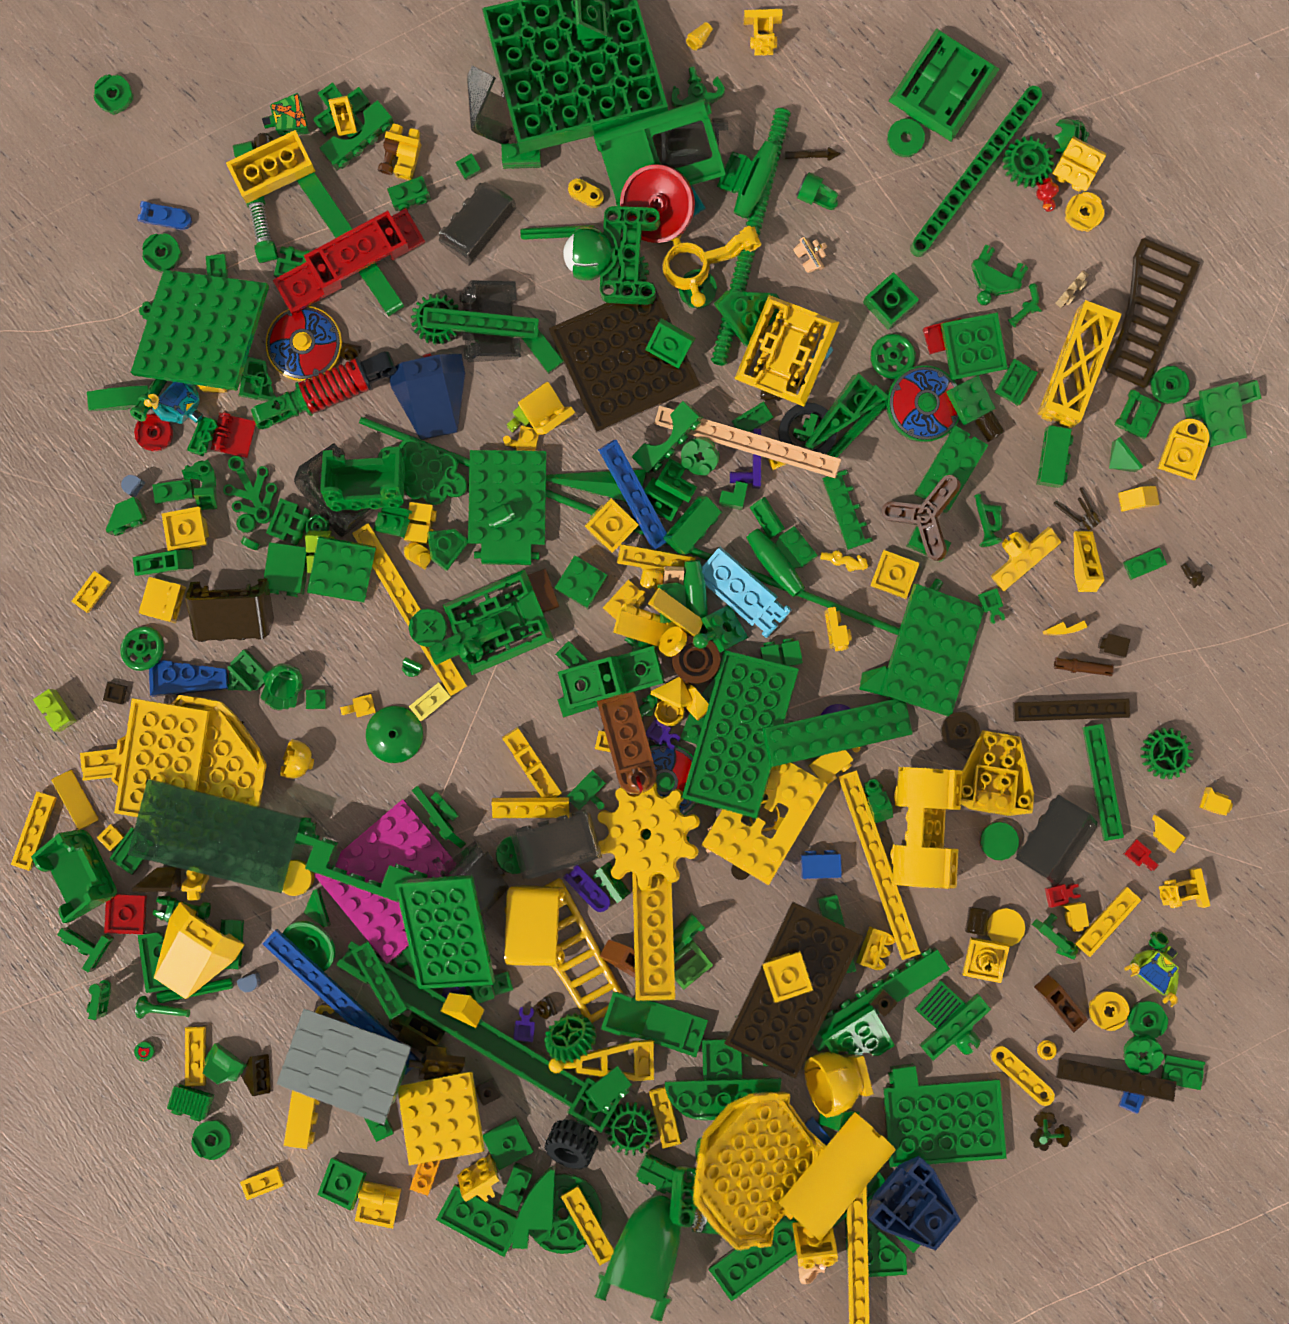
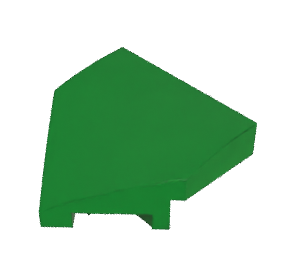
M243 649L228 666V690H259L265 684L262 677L267 671L247 649Z

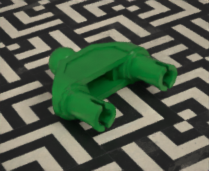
M984 245L978 259L973 260L971 265L978 287L984 290L977 294V302L983 306L991 302V294L1001 296L1019 291L1022 287L1021 281L1029 270L1025 265L1022 271H1020L1023 263H1018L1012 276L1008 277L990 267L988 263L993 253H995V249L991 247L987 254L989 245Z

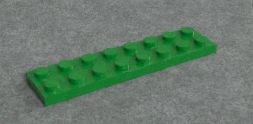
M896 699L762 728L770 767L913 735L907 705L905 702Z

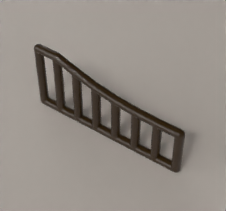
M1147 238L1141 239L1133 257L1130 297L1126 315L1114 350L1106 366V372L1142 388L1148 386L1200 267L1199 261ZM1145 248H1150L1191 266L1188 275L1185 276L1142 257ZM1140 265L1184 283L1180 293L1139 276ZM1138 284L1176 300L1173 310L1138 296ZM1139 304L1168 317L1165 328L1135 315V305ZM1131 322L1161 334L1158 344L1129 333ZM1125 340L1153 351L1150 362L1122 350ZM1120 357L1145 368L1146 372L1143 379L1116 368L1115 364Z

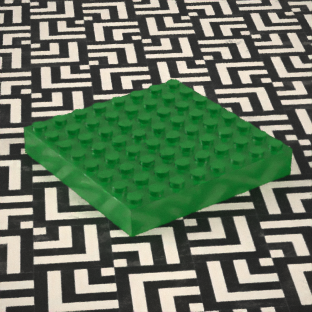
M514 0L482 8L485 26L520 154L592 137L594 133L668 111V105L637 0H601L605 2L607 37L578 40L575 0Z

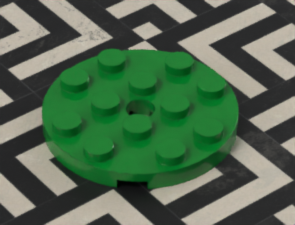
M569 1173L555 1174L552 1230L529 1229V1235L539 1246L552 1253L569 1254L579 1251L587 1245L561 1198L562 1194L577 1185L580 1187L601 1225L602 1205L600 1198L593 1186L577 1175ZM564 1208L569 1212V1215L566 1218H560L558 1211Z

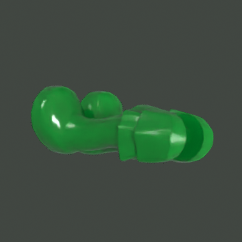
M158 896L156 902L166 905L167 909L166 911L154 909L153 915L161 921L165 920L168 923L174 910L182 901L170 896ZM183 902L197 912V917L204 920L209 918L211 903L203 902L201 905H193Z

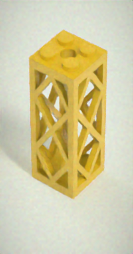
M1087 300L1076 310L1037 413L1042 416L1043 420L1050 422L1054 420L1059 422V425L1064 428H1073L1082 420L1121 313ZM1083 320L1088 321L1083 326H1081ZM1096 325L1100 326L1102 338L1100 340V343L1098 340ZM1091 327L1095 349L1085 356L1080 334ZM1075 340L1077 342L1080 361L1078 362L1076 361V355L1074 350ZM1070 356L1072 367L1064 372V369ZM1094 357L1088 372L1086 362ZM1079 367L1082 368V373H1083V378H1084V386H1083V388H1082V386H1081V381H1080V376H1079V371H1078V368H1079ZM1071 373H1074L1078 395L1067 403L1063 380ZM1058 386H1059V391H1060V396H1061L1062 405L1059 404V402H1058V397H1057V392H1056ZM1077 402L1075 409L1069 408Z

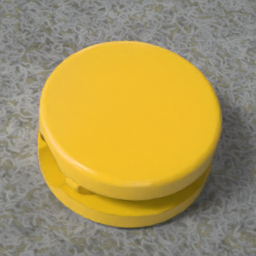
M299 859L290 860L279 868L276 880L282 892L290 896H298L310 890L315 876L314 872L305 869L307 862Z

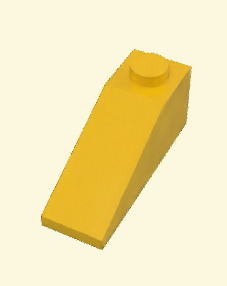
M1075 531L1073 533L1074 576L1078 592H1097L1105 579L1093 531Z

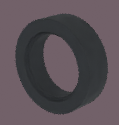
M808 402L805 407L801 405L793 406L782 418L778 433L779 441L794 445L789 436V427L792 421L801 415H811V413L818 415V418L822 421L828 410L819 404ZM837 432L825 440L820 447L811 451L826 455L834 445Z

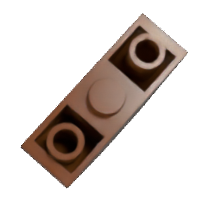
M608 940L599 957L635 978L634 949Z

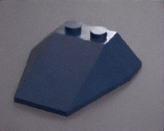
M439 354L395 365L397 371L389 377L391 388L420 440L458 433L466 374L462 354Z
M920 1156L896 1167L873 1195L868 1218L883 1231L935 1251L961 1221L934 1169Z

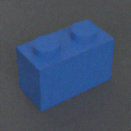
M824 850V854H817L816 851H805L804 855H800L802 879L842 878L841 854L836 853V850Z

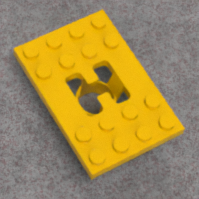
M793 763L774 766L771 769L765 791L768 800L762 801V804H765L764 808L772 812L774 808L776 809L778 819L774 822L775 825L762 829L766 823L765 821L758 818L753 823V819L749 817L752 825L749 827L741 822L743 815L722 810L701 846L769 885L828 784ZM778 803L788 808L785 818L780 817V812L776 806ZM776 830L775 835L771 839L761 834V832Z

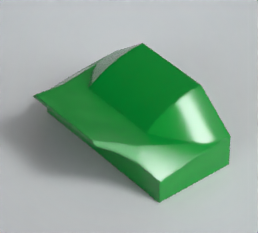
M214 1043L205 1058V1067L202 1073L219 1085L227 1081H237L247 1065L219 1043Z

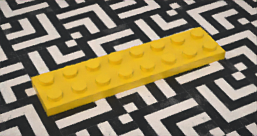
M632 872L636 1001L675 1000L672 883L663 874L659 873L652 878L650 889L641 890L637 884V875Z

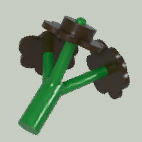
M1040 1112L1039 1115L1034 1116L1037 1126L1044 1127V1130L1038 1128L1036 1133L1034 1132L1030 1135V1140L1034 1142V1148L1047 1151L1049 1145L1053 1143L1051 1138H1056V1142L1061 1144L1062 1147L1069 1146V1142L1072 1141V1130L1069 1126L1060 1124L1059 1128L1055 1129L1054 1134H1051L1048 1130L1052 1128L1053 1124L1057 1123L1054 1113Z

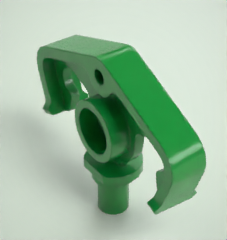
M690 67L688 68L690 75L688 80L690 85L688 97L679 100L677 98L680 94L679 88L673 86L671 103L674 107L678 108L704 99L706 103L709 102L712 105L724 96L725 87L717 76L713 80V86L717 87L718 91L716 93L707 92L705 85L700 83L702 79L697 75L696 68Z

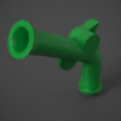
M1036 283L1029 285L1032 300L1029 303L1024 302L1022 304L1023 309L1013 318L1008 319V322L1013 327H1016L1017 323L1028 313L1042 312L1038 307L1039 293Z

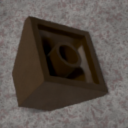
M163 863V866L155 868L132 887V892H173L180 890L181 866H175V863Z

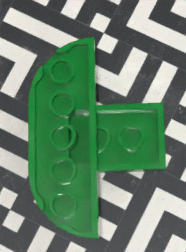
M702 1039L703 1080L665 1081V1089L672 1105L683 1115L695 1120H715L728 1104L747 1095L780 1092L782 1079H742L741 1052L725 1045L726 1039Z

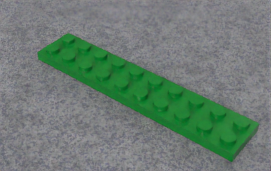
M879 1171L866 1185L867 1202L873 1199V1195L886 1181ZM847 1210L837 1220L833 1227L839 1224L845 1218H847ZM784 1215L776 1224L772 1247L759 1248L758 1246H752L750 1249L742 1250L734 1248L708 1267L731 1302L796 1255L792 1223L798 1221L794 1217L790 1220Z

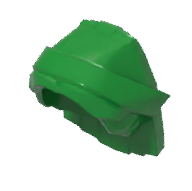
M284 663L277 664L262 677L265 686L260 698L274 710L281 711L282 709L295 708L298 693L303 689L301 672L295 666Z

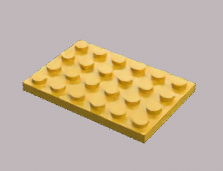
M132 698L115 814L192 826L210 711Z

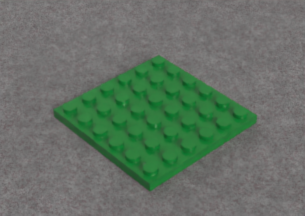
M164 270L130 373L133 376L238 391L269 285L263 282Z

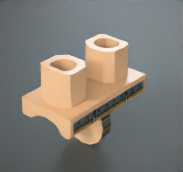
M801 238L799 240L801 243L793 250L798 258L808 254L810 259L802 264L806 272L811 273L815 270L821 271L824 269L825 266L817 254L819 253L821 258L827 256L824 252L827 248L826 243L819 244L816 239L812 242L815 247L813 248L808 238Z

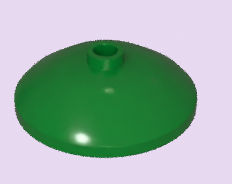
M400 706L385 707L377 711L369 720L366 728V742L370 751L378 759L387 763L405 762L419 751L423 742V727L417 716L409 709ZM391 731L396 732L394 738H391L389 735Z
M296 921L283 931V934L323 971H326L332 965L335 959V946L329 934L322 927L309 921Z

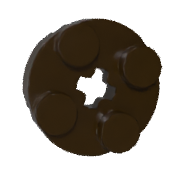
M966 712L952 713L942 722L941 737L948 747L955 750L971 748L980 736L978 721ZM959 725H961V728H965V732L962 733L961 737L955 733Z

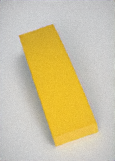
M518 727L502 737L542 798H556L562 794Z

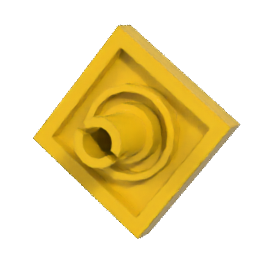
M970 937L962 971L963 976L1001 983L1010 948L1009 944Z

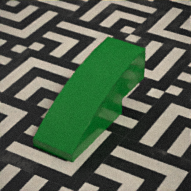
M148 385L87 391L88 411L128 410V408H134L138 403V398L147 392Z

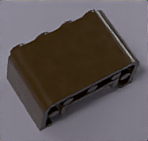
M268 578L258 579V584L252 587L251 584H247L245 589L209 590L208 586L202 588L200 581L190 582L185 598L194 640L198 642L252 638L261 640L270 634L274 614Z

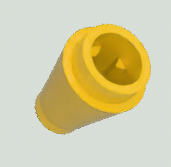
M704 22L687 35L686 43L692 50L702 48L713 30L711 25Z

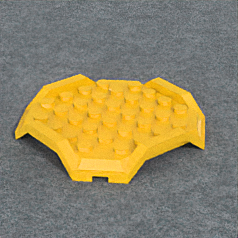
M179 695L171 703L172 705L210 711L192 826L150 819L145 820L151 828L156 844L177 846L196 851L219 837L260 806L266 762L259 746L242 722L222 701ZM126 735L117 741L116 764L113 766L111 779L117 786L119 785Z
M753 1093L728 1104L702 1135L696 1170L694 1203L711 1226L737 1250L750 1249L752 1246H758L759 1248L772 1247L774 1228L785 1215L782 1213L784 1208L779 1202L826 1147L806 1127L791 1106L789 1093Z

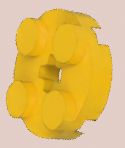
M1090 192L1076 194L1066 205V222L1076 230L1091 231L1099 225L1104 217L1105 211L1101 204V199ZM1087 208L1089 215L1083 216L1080 209Z
M1103 991L1094 996L1089 1002V1015L1093 1023L1101 1029L1114 1031L1120 1029L1126 1023L1127 1016H1129V1006L1124 997L1116 992ZM1107 1006L1114 1008L1111 1016L1104 1013Z

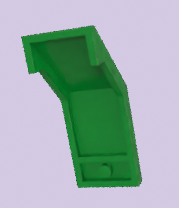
M613 991L601 1029L619 1036L621 1034L643 1040H653L655 1044L696 1058L708 1019L653 1000L636 1001V996Z

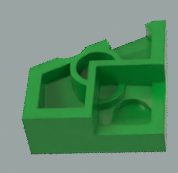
M251 357L247 358L241 378L239 397L269 401L276 397L273 392L271 378L268 375L266 361Z
M690 913L673 931V944L676 953L693 940L698 931L701 932L705 929L704 925L694 914Z

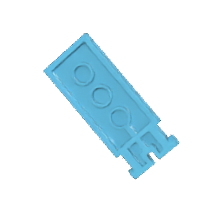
M721 546L702 566L706 586L751 626L756 624L762 629V635L765 638H768L778 626L773 619L775 618L781 623L792 611L789 606L783 607L776 601L777 596Z

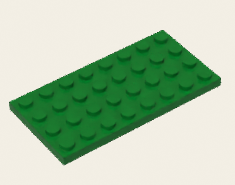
M727 650L724 651L682 795L683 799L758 819L772 769L769 764L762 728L785 723L799 673L798 668Z

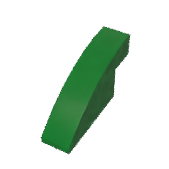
M551 1166L544 1172L525 1198L516 1221L512 1248L528 1249L529 1229L552 1230L555 1166Z

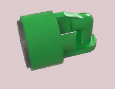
M810 172L806 173L796 194L797 199L810 205L815 203L828 210H834L838 205V193L822 184L823 178Z

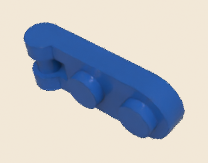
M141 201L140 203L141 213L138 214L137 218L139 222L179 230H186L192 224V217L186 210L151 204L146 201ZM149 211H154L153 217L148 216Z

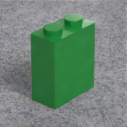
M269 542L264 579L268 578L270 594L279 595L280 591L287 592L286 596L298 597V594L304 595L307 576L306 556L309 555V552H306V547Z

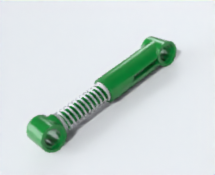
M252 141L233 145L235 158L255 149ZM262 196L246 204L251 210L252 223H254V232L257 239V244L254 247L259 264L278 259L276 245L274 241H271L270 233H268L270 230H268L267 220H265L267 217H265V208L263 207L265 205V198Z

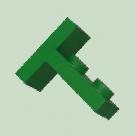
M68 927L61 928L57 936L62 938L61 941L69 946L74 945L78 948L77 951L85 956L90 955L82 967L88 973L94 971L114 939L111 935L105 934L101 936L97 944H94Z

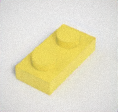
M438 682L411 704L409 708L422 722L448 701L451 696Z

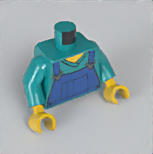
M173 382L159 397L155 394L148 395L152 402L149 399L144 401L145 406H152V410L162 421L183 424L190 418L195 423H198L203 417V414L197 410L200 399L194 384Z

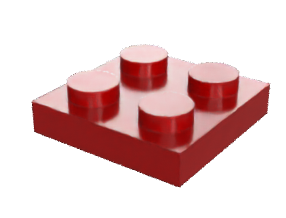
M116 894L107 901L104 933L145 934L147 895Z

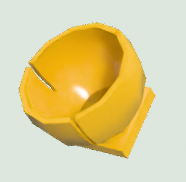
M825 1052L806 1060L804 1067L806 1086L812 1102L825 1117L837 1116L852 1108L859 1095L866 1097L873 1095L864 1056L853 1054L839 1055Z

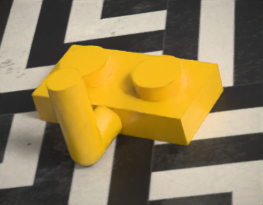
M521 426L518 441L512 440L509 436H504L503 442L508 447L516 448V451H536L539 434L536 433L534 428Z

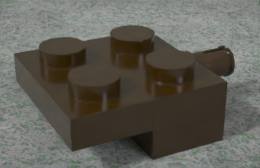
M427 1046L422 1059H409L408 1067L419 1068V1079H437L461 1074L465 1065V1057L446 1055V1048Z

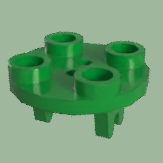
M509 836L503 839L497 846L496 861L499 867L506 873L521 874L533 864V848L525 837Z

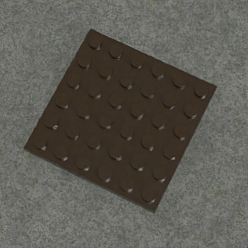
M656 288V298L651 304L605 303L549 328L550 334L596 433L701 386L687 355L678 369L645 350L661 318L672 324ZM645 290L642 293V295L644 296H650L652 294V292L649 290Z

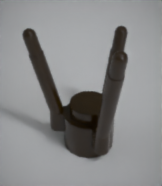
M1082 487L1079 490L1085 503L1080 497L1078 498L1085 511V514L1081 516L1082 521L1057 502L1053 503L1059 510L1075 521L1081 529L1086 527L1089 531L1101 522Z

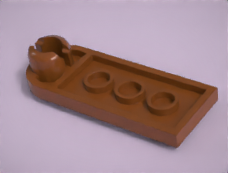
M630 692L597 701L621 788L630 794H640L636 777L639 776L643 792H647L654 786L657 775L635 693Z

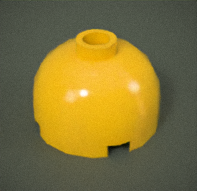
M295 739L289 741L283 756L285 766H281L280 775L295 779L305 775L308 769H312L314 759L311 758V750L305 743Z

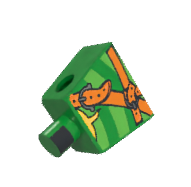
M298 93L270 105L272 115L262 118L265 129L275 127L279 136H284L296 130L298 135L310 134L302 99Z

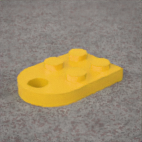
M1185 419L1176 423L1170 431L1157 469L1195 481L1209 443V432L1206 426L1195 419ZM1190 424H1195L1197 427V432L1194 435L1190 434L1187 430Z

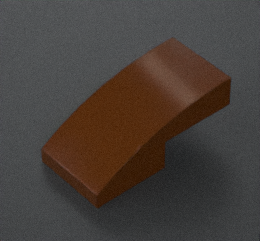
M546 568L529 574V580L543 613L558 608L559 604Z

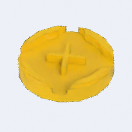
M997 909L988 917L986 932L991 941L1009 944L1010 947L1020 942L1025 932L1024 920L1013 909Z

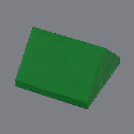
M575 0L578 40L606 38L605 2L601 0Z

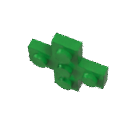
M333 82L318 92L327 109L313 118L324 136L336 129L329 99L343 97ZM360 87L346 95L352 105L357 129L356 133L347 134L349 139L358 136L364 128L356 114L371 105Z

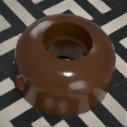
M688 636L683 649L678 654L672 656L673 669L678 677L684 681V684L704 683L710 680L717 672L720 665V654L712 640L708 641V645L705 648L699 649L693 644L694 636ZM692 651H699L705 657V664L699 669H693L687 664V655Z

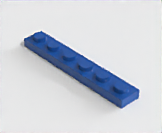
M617 439L612 440L598 450L648 543L655 550L666 543L663 537L667 532Z

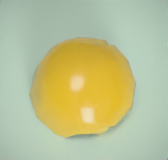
M661 700L657 703L654 714L661 724L675 726L681 722L685 711L684 707L678 708Z

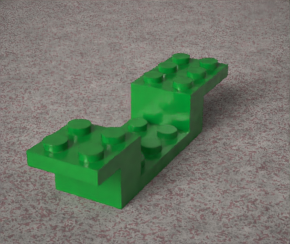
M304 831V834L297 833L295 838L297 841L313 846L305 869L395 902H399L395 887L397 880L423 879L428 877L427 874L416 870L410 873V868L395 864V867L389 865L383 883L370 879L368 882H365L366 877L351 873L349 876L346 875L348 871L335 867L342 848L337 846L338 842L324 837L321 841L319 840L320 836Z

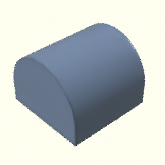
M134 475L124 477L121 482L123 491L132 497H136L145 485L142 479Z
M258 972L237 980L238 987L243 992H251L257 989L261 983V977Z

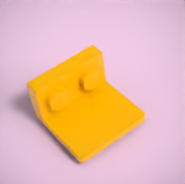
M545 382L518 401L519 406L537 434H547L575 413L571 406L564 407L549 382Z
M149 577L139 614L176 624L186 587Z
M627 580L606 603L603 609L616 620L618 611L621 610L623 604L639 608L645 602V591L639 590L631 581Z

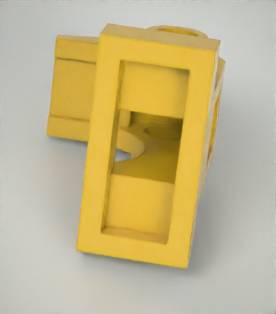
M782 9L744 10V25H753L750 49H754V55H773L774 48H777V36L773 33V24H781ZM767 31H768V34H765V35H759V34H758V32H767Z
M1194 867L1188 869L1190 879L1177 882L1176 879L1164 881L1165 885L1159 886L1163 905H1170V908L1180 907L1183 901L1196 899L1197 907H1210L1201 868ZM1184 885L1187 895L1179 897L1178 887Z

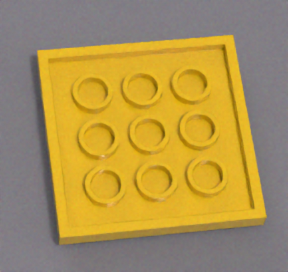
M472 1072L400 1086L398 1096L409 1165L485 1152Z

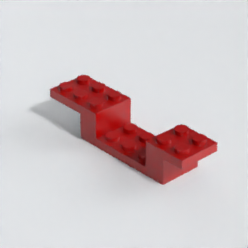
M406 208L392 216L387 210L305 254V263L275 278L273 282L293 315L341 289L342 280L387 256H390L393 261L425 243V240Z

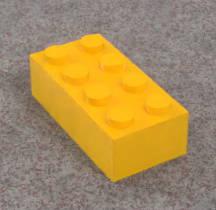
M296 130L226 162L246 204L315 172Z

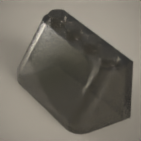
M480 182L475 187V193L471 198H466L462 204L463 208L452 215L449 225L447 227L444 226L438 234L440 236V244L468 266L472 264L516 209L515 200L511 196L487 182Z
M1057 795L1049 803L1047 812L1039 818L1036 828L1028 834L1024 846L1018 849L1015 859L1049 883L1057 886L1095 832L1098 822L1089 812Z

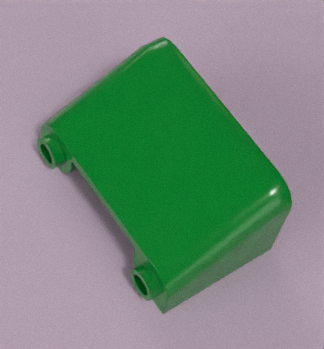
M85 830L58 833L31 856L37 869L43 872L51 871L66 902L58 909L63 924L76 920L109 901L117 894V888L91 835Z

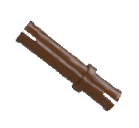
M1055 657L1056 661H1054V669L1071 671V673L1083 672L1112 677L1114 672L1113 664L1081 661L1078 658L1065 659Z

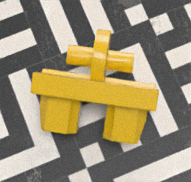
M194 865L188 868L186 872L187 878L182 884V891H187L188 900H199L209 880V873L204 874L201 867Z

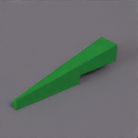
M859 373L852 375L804 447L812 450L815 446L886 400L888 395L877 385L872 386Z
M644 469L633 470L641 486H643L646 471ZM610 471L547 474L546 476L547 482L626 502Z

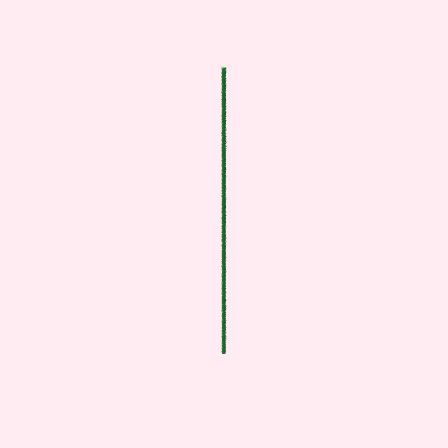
M361 417L359 420V424L399 440L415 439L422 446L433 445L367 418ZM435 446L440 451V454H452L456 457L458 463L470 466L469 458ZM546 489V497L590 515L597 510ZM639 525L633 531L638 534L644 535ZM695 547L689 553L707 561L713 555ZM746 568L759 581L786 591L773 578ZM803 590L797 595L827 608L836 607V611L895 635L899 633L900 628L807 591Z

